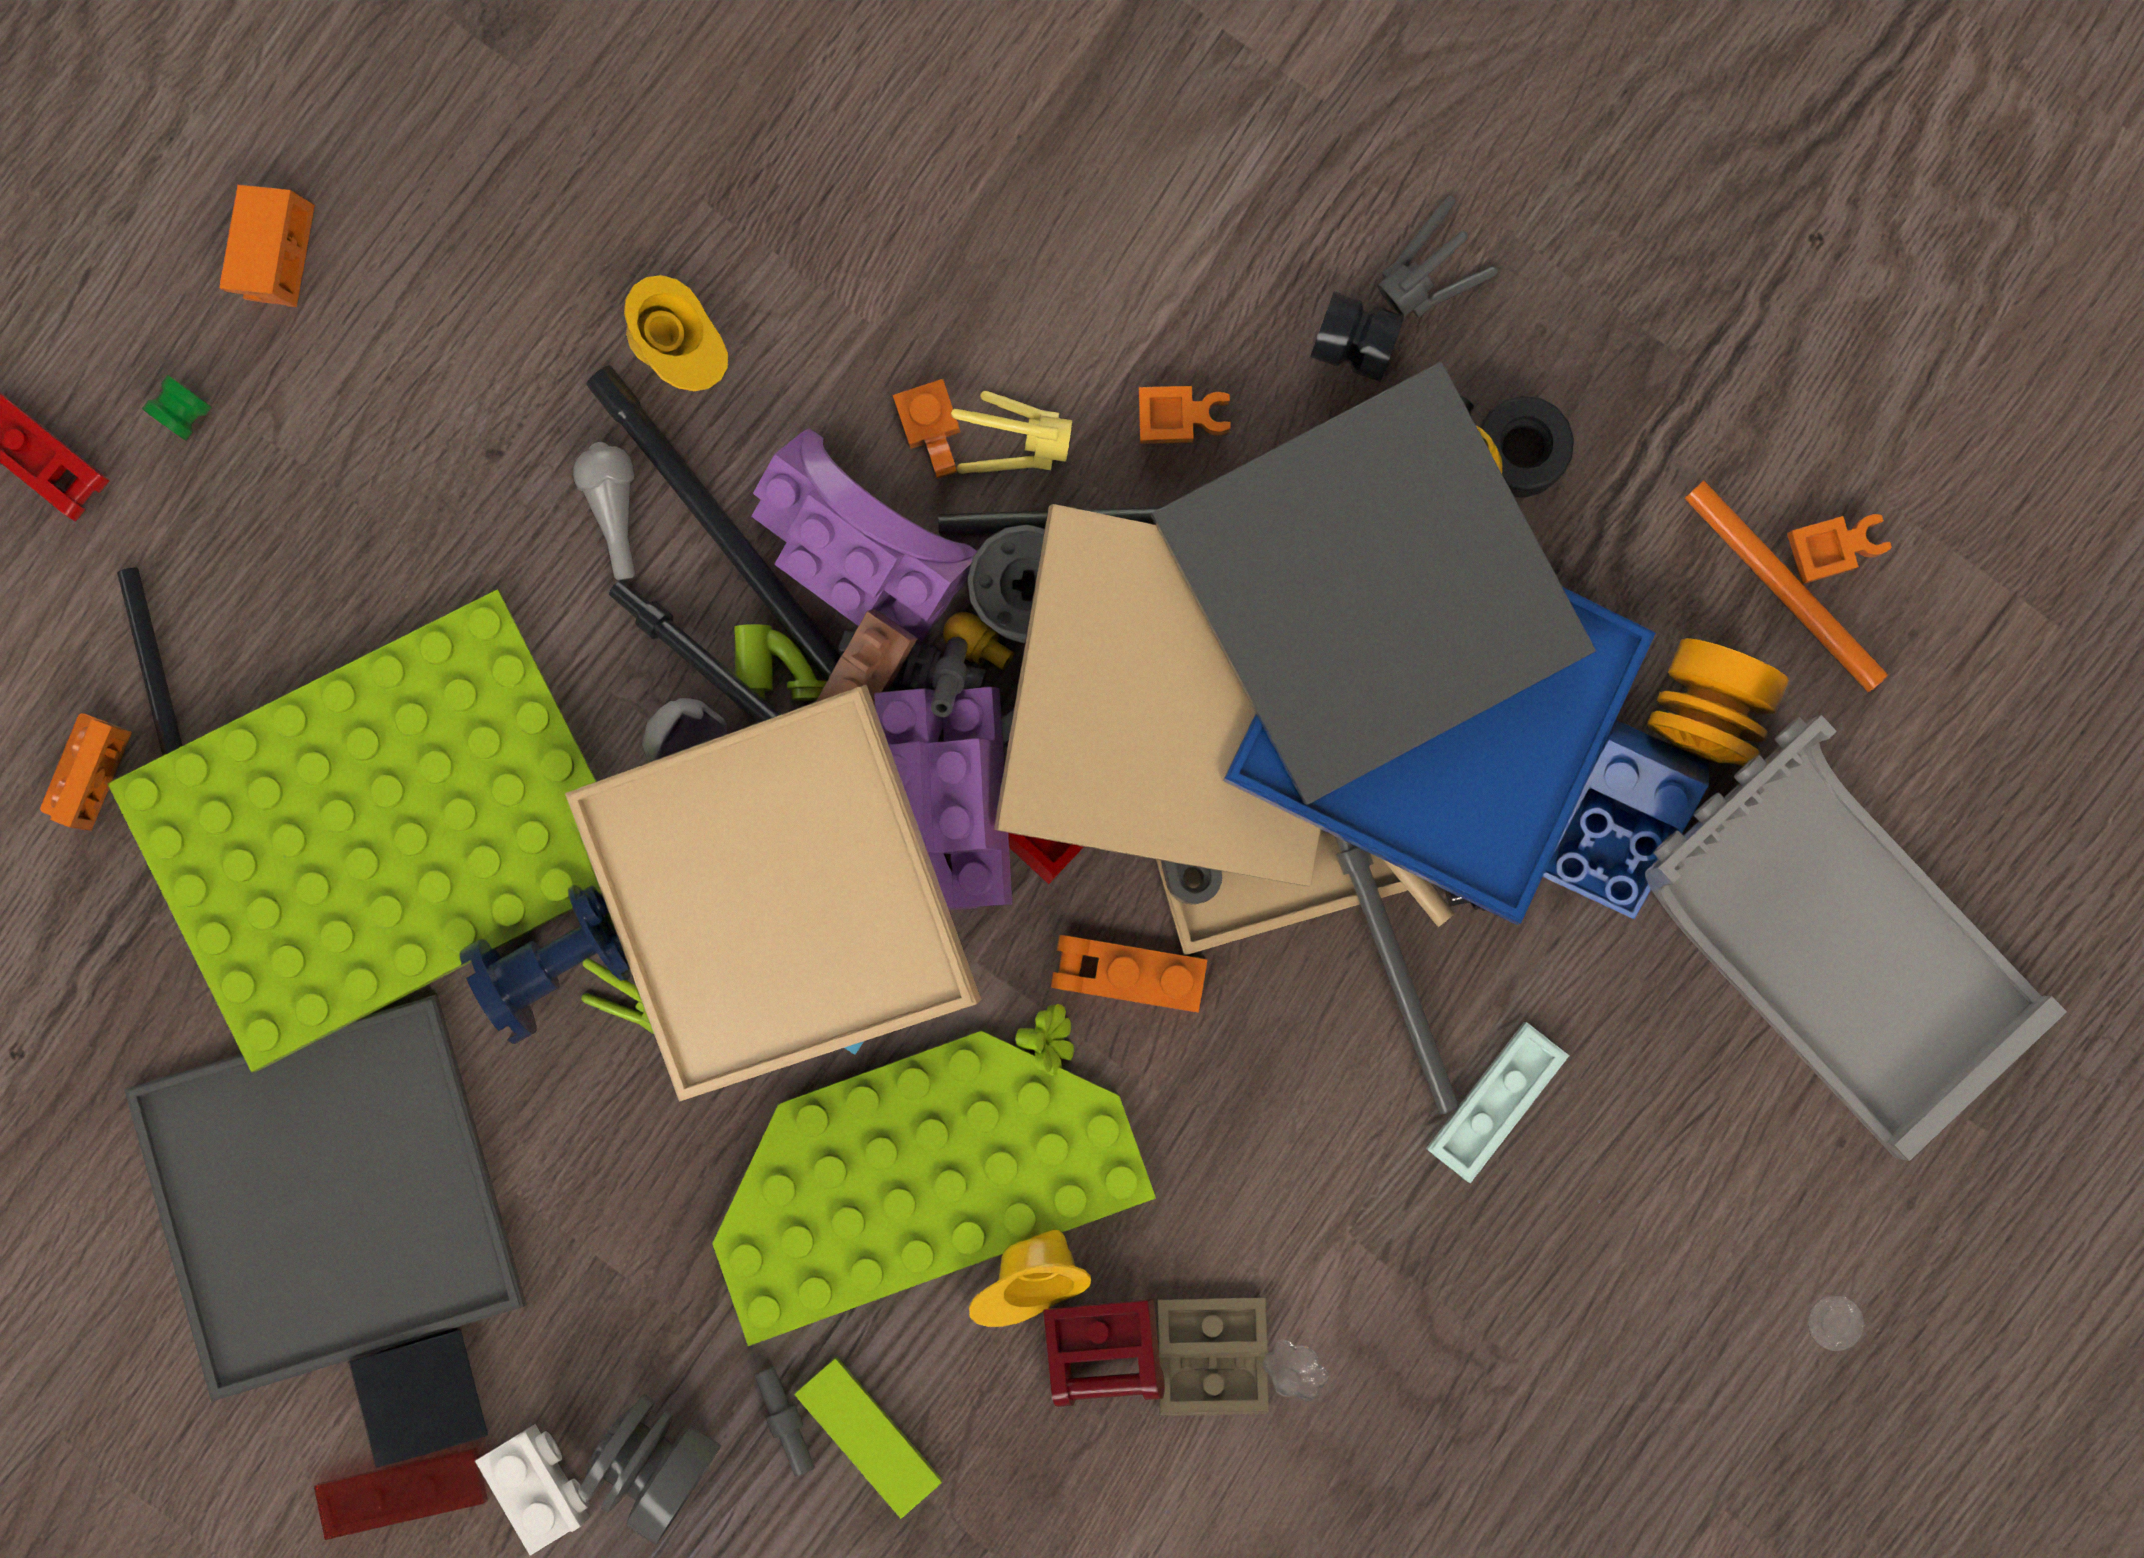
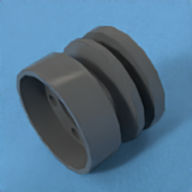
M1030 525L1010 527L986 539L972 559L967 579L970 601L981 620L1005 638L1026 643L1033 601H1026L1025 595L1016 590L1017 583L1026 582L1027 574L1034 573V577L1037 579L1045 529Z
M643 1394L634 1406L615 1420L589 1460L586 1477L578 1493L590 1500L606 1480L613 1487L604 1500L601 1509L608 1513L628 1495L635 1500V1503L628 1516L626 1526L656 1545L697 1486L722 1445L694 1426L688 1428L673 1444L665 1438V1435L670 1427L674 1413L666 1409L652 1429L643 1423L656 1401Z

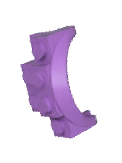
M810 428L804 430L774 454L753 492L761 500L751 517L787 542L775 565L857 626L860 625L867 611L875 609L882 612L922 642L932 632L953 596L968 582L972 559L977 550L968 544L940 537L913 523L879 501L851 479L831 459L824 449L823 437Z
M924 688L874 693L877 715L948 909H976L977 907L1012 905L1008 833L994 830L1004 772L1000 688L963 689L956 695L952 713L946 717L936 716L931 711L935 690ZM943 728L944 742H938L940 733ZM944 853L951 854L952 872L947 864Z

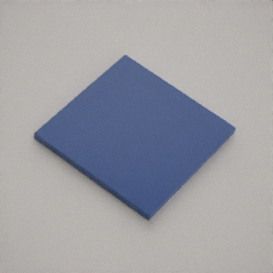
M1562 587L1596 652L1308 805H1304L1255 713L1223 781L1511 923L1519 925L1527 912L1656 633Z

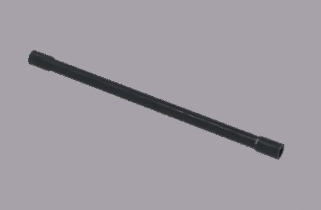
M608 365L597 371L587 381L586 386L610 416L623 426L823 678L828 681L841 656L645 413L638 398L614 368Z

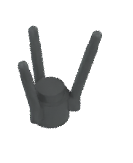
M1448 196L1399 258L1382 272L1385 279L1377 287L1384 299L1397 314L1405 317L1413 311L1419 318L1431 307L1471 289L1498 274L1497 267L1491 266L1428 295L1427 292L1434 287L1428 274L1468 239V234L1465 231L1459 232L1420 266L1413 262L1406 267L1455 204L1456 199L1453 196Z

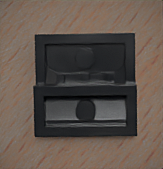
M461 1330L451 1331L405 1346H397L348 1361L376 1468L488 1436Z

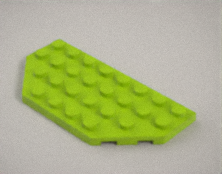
M979 1031L778 1104L712 1244L747 1345L750 1346L999 1256L1009 1246L1028 1240L1033 1236L1051 1230L1065 1232L1156 1199L1118 1094L1089 1082L1063 1068L1058 1067L1057 1076L1038 1070L1035 1065V1055L989 1033Z

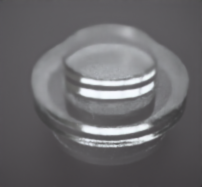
M1831 1295L1821 1298L1813 1305L1808 1315V1329L1812 1338L1820 1346L1832 1351H1842L1858 1342L1863 1333L1864 1319L1859 1307L1854 1302L1842 1296Z

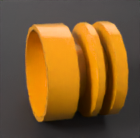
M1682 639L1668 673L1671 678L1688 688L1686 693L1674 691L1660 692L1657 698L1659 704L1675 714L1661 711L1652 712L1647 725L1649 729L1668 739L1674 746L1692 755L1717 763H1732L1745 766L1755 756L1760 755L1758 749L1741 739L1762 742L1766 740L1768 735L1767 730L1749 718L1748 715L1750 712L1768 715L1776 714L1789 682L1788 677L1778 669L1739 651L1702 640Z

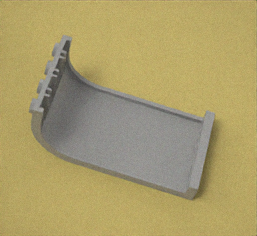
M1822 715L1809 719L1806 722L1798 717L1774 738L1780 745L1765 760L1760 755L1755 756L1735 774L1734 778L1739 784L1723 798L1719 792L1716 793L1694 813V816L1699 820L1696 825L1684 836L1678 830L1675 831L1654 850L1653 853L1658 860L1646 870L1645 877L1660 904L1702 954L1894 1158L1910 1161L2067 1011L2052 996H2041L1844 787L1830 768L1820 748L1821 741L1829 739L1837 732Z

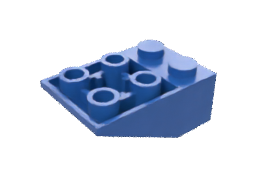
M1615 720L1543 877L1635 919L1651 891L1645 877V872L1658 860L1653 852L1675 831L1678 830L1681 834L1683 833L1709 786V763Z

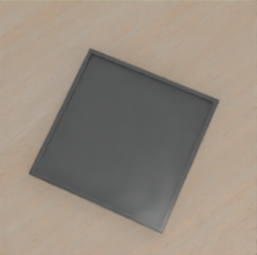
M1442 361L1151 514L1304 805L1314 802L1596 652Z
M438 995L365 1016L257 1072H251L243 1055L239 1054L124 1089L211 1402L527 1305Z

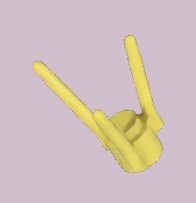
M989 391L981 393L982 400L1030 418L1029 423L962 409H953L951 412V416L957 420L1026 434L1025 451L1035 452L1034 456L961 463L957 466V471L960 474L1025 468L1051 470L1053 460L1066 462L1072 420L1060 419L1058 412L1040 410Z

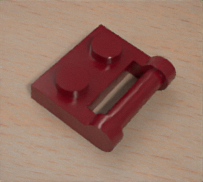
M1153 1299L1055 1307L1043 1310L1051 1393L1056 1407L1073 1406L1076 1400L1133 1395H1143L1145 1400L1162 1399L1164 1397L1165 1380L1160 1366ZM1138 1357L1139 1373L1074 1378L1071 1373L1070 1363Z

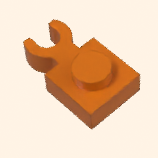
M1192 386L1139 387L1140 444L1193 443V427H1202L1211 435L1218 436L1229 433L1231 422L1214 421L1209 415V410L1216 405H1229L1230 394L1213 392L1205 396L1202 401H1193Z
M1868 515L1858 521L1852 530H1847L1844 517L1841 516L1787 533L1802 584L1858 568L1855 553L1872 558L1892 548L1890 542L1875 545L1870 543L1866 537L1868 527H1873L1884 521L1882 515Z

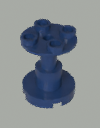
M573 885L568 889L569 898L580 926L542 948L534 941H531L502 958L496 949L491 948L486 940L480 939L460 951L461 965L471 960L476 972L466 978L476 1000L498 1031L507 1026L510 1027L513 1032L507 1040L512 1044H517L537 1031L536 1021L530 1004L558 989L560 984L557 976L583 962L586 958L598 954L612 974L620 981L630 978V967L617 933L613 934L603 917L609 913L602 896L593 885L585 890H582L577 885Z

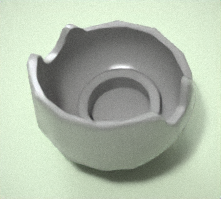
M679 698L676 701H669L660 707L647 721L642 746L650 763L727 735V725L719 714L703 702L696 699Z

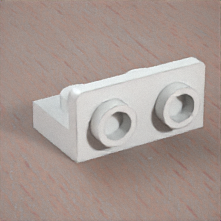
M536 1424L475 1461L529 1555L534 1554L566 1533L580 1528L590 1518L585 1510L590 1507L589 1500L578 1493L581 1485L575 1479L568 1481L558 1464L562 1460L559 1447L548 1432L545 1431L541 1434Z

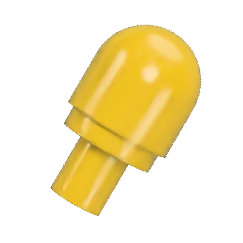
M956 613L944 625L943 638L946 645L948 640L953 637L964 639L968 644L965 659L971 663L981 664L986 659L1004 670L1014 656L1012 650L997 642L999 633L972 613Z

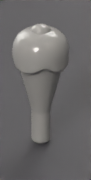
M596 442L589 447L588 451L581 453L576 458L573 466L574 482L578 490L583 491L607 541L614 578L616 580L633 578L635 570L628 541L630 483L634 480V466L630 456L623 449L608 446L604 442Z

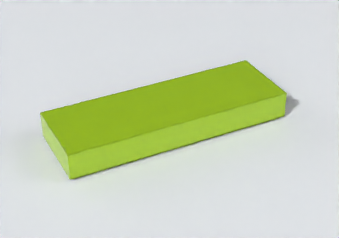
M837 1356L794 1394L900 1519L942 1483L943 1479Z

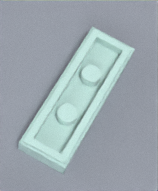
M1523 1022L1461 1102L1459 1108L1454 1111L1429 1143L1426 1150L1464 1180L1471 1183L1569 1055L1529 1023Z

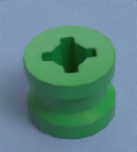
M167 375L161 383L162 392L156 399L148 400L142 409L187 441L193 433L192 424L199 416H206L212 406L174 378Z

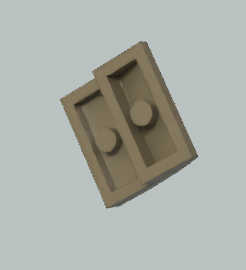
M1266 1298L1157 1300L1158 1349L1160 1366L1165 1380L1164 1397L1159 1399L1160 1416L1268 1414Z

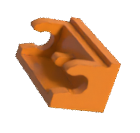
M237 185L219 288L226 292L243 294V299L297 307L315 205L291 190Z

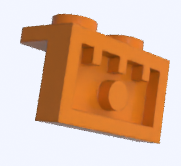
M79 714L41 804V812L50 815V820L64 826L92 831L109 790L107 783L112 782L132 732L88 714Z

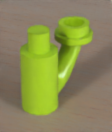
M747 624L734 626L735 675L765 700V692L773 690L772 655H775L782 660L796 680L787 682V689L791 690V700L816 701L827 681L816 679L813 670L793 641L781 632L773 630L770 625Z

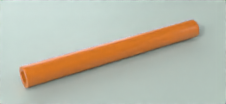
M1705 480L1684 498L1867 692L1873 690L1888 676L1886 671Z

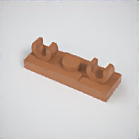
M875 609L867 611L816 701L818 702L867 684L875 706L874 693L888 692L918 638Z

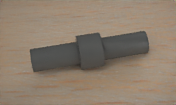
M953 637L948 640L944 656L937 662L933 673L932 685L935 691L931 703V711L939 717H946L952 713L956 695L964 688L967 676V668L964 661L968 644L960 637Z
M774 1366L754 1374L770 1414L765 1419L773 1438L779 1437L794 1476H800L813 1470L815 1466L799 1429L804 1424L796 1405H789Z

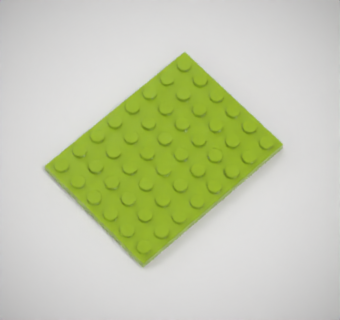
M498 589L107 783L251 1072H257L471 963V960L461 965L459 954L462 949L474 942L484 939L490 944L492 949H498L573 911L568 894V889L573 885L579 886L582 890L593 885L599 894L603 895L565 795L567 792L597 781Z

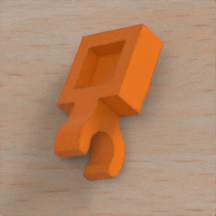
M940 379L893 395L910 449L926 444L937 479L956 473L955 462L946 437L961 432L957 419L951 416L953 407L944 380Z

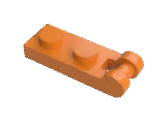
M1059 935L1056 950L1062 952L1058 973L1053 972L1050 988L1199 1013L1207 959ZM1083 955L1099 958L1095 979L1080 976Z

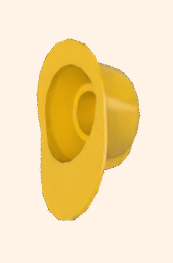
M662 275L646 277L636 283L625 299L624 309L627 323L626 336L630 349L636 357L649 365L663 381L678 389L699 391L709 389L720 382L728 368V352L720 334L692 290L677 279Z
M1051 1230L1033 1236L1028 1240L1009 1246L1004 1251L1001 1259L999 1280L974 1297L969 1305V1317L976 1324L987 1327H1004L1021 1323L1040 1314L1044 1309H1048L1063 1300L1083 1293L1091 1284V1276L1086 1270L1075 1266L1066 1238L1061 1231Z

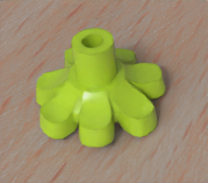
M1061 1004L1050 1005L1047 1007V1010L1039 1011L1035 1018V1028L1018 1029L1015 1039L1019 1049L1035 1051V1065L1038 1070L1057 1076L1058 1067L1062 1068L1061 1059L1071 1060L1074 1055V1045L1064 1040V1037H1067L1071 1032V1022L1069 1018H1065L1066 1010Z

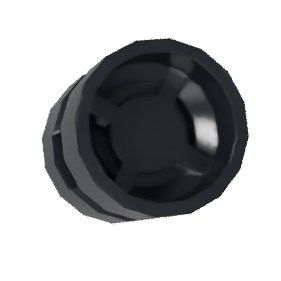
M1334 291L1310 357L1337 367L1345 361L1350 362L1353 373L1381 382L1404 316L1377 306L1370 312L1364 311L1361 300Z

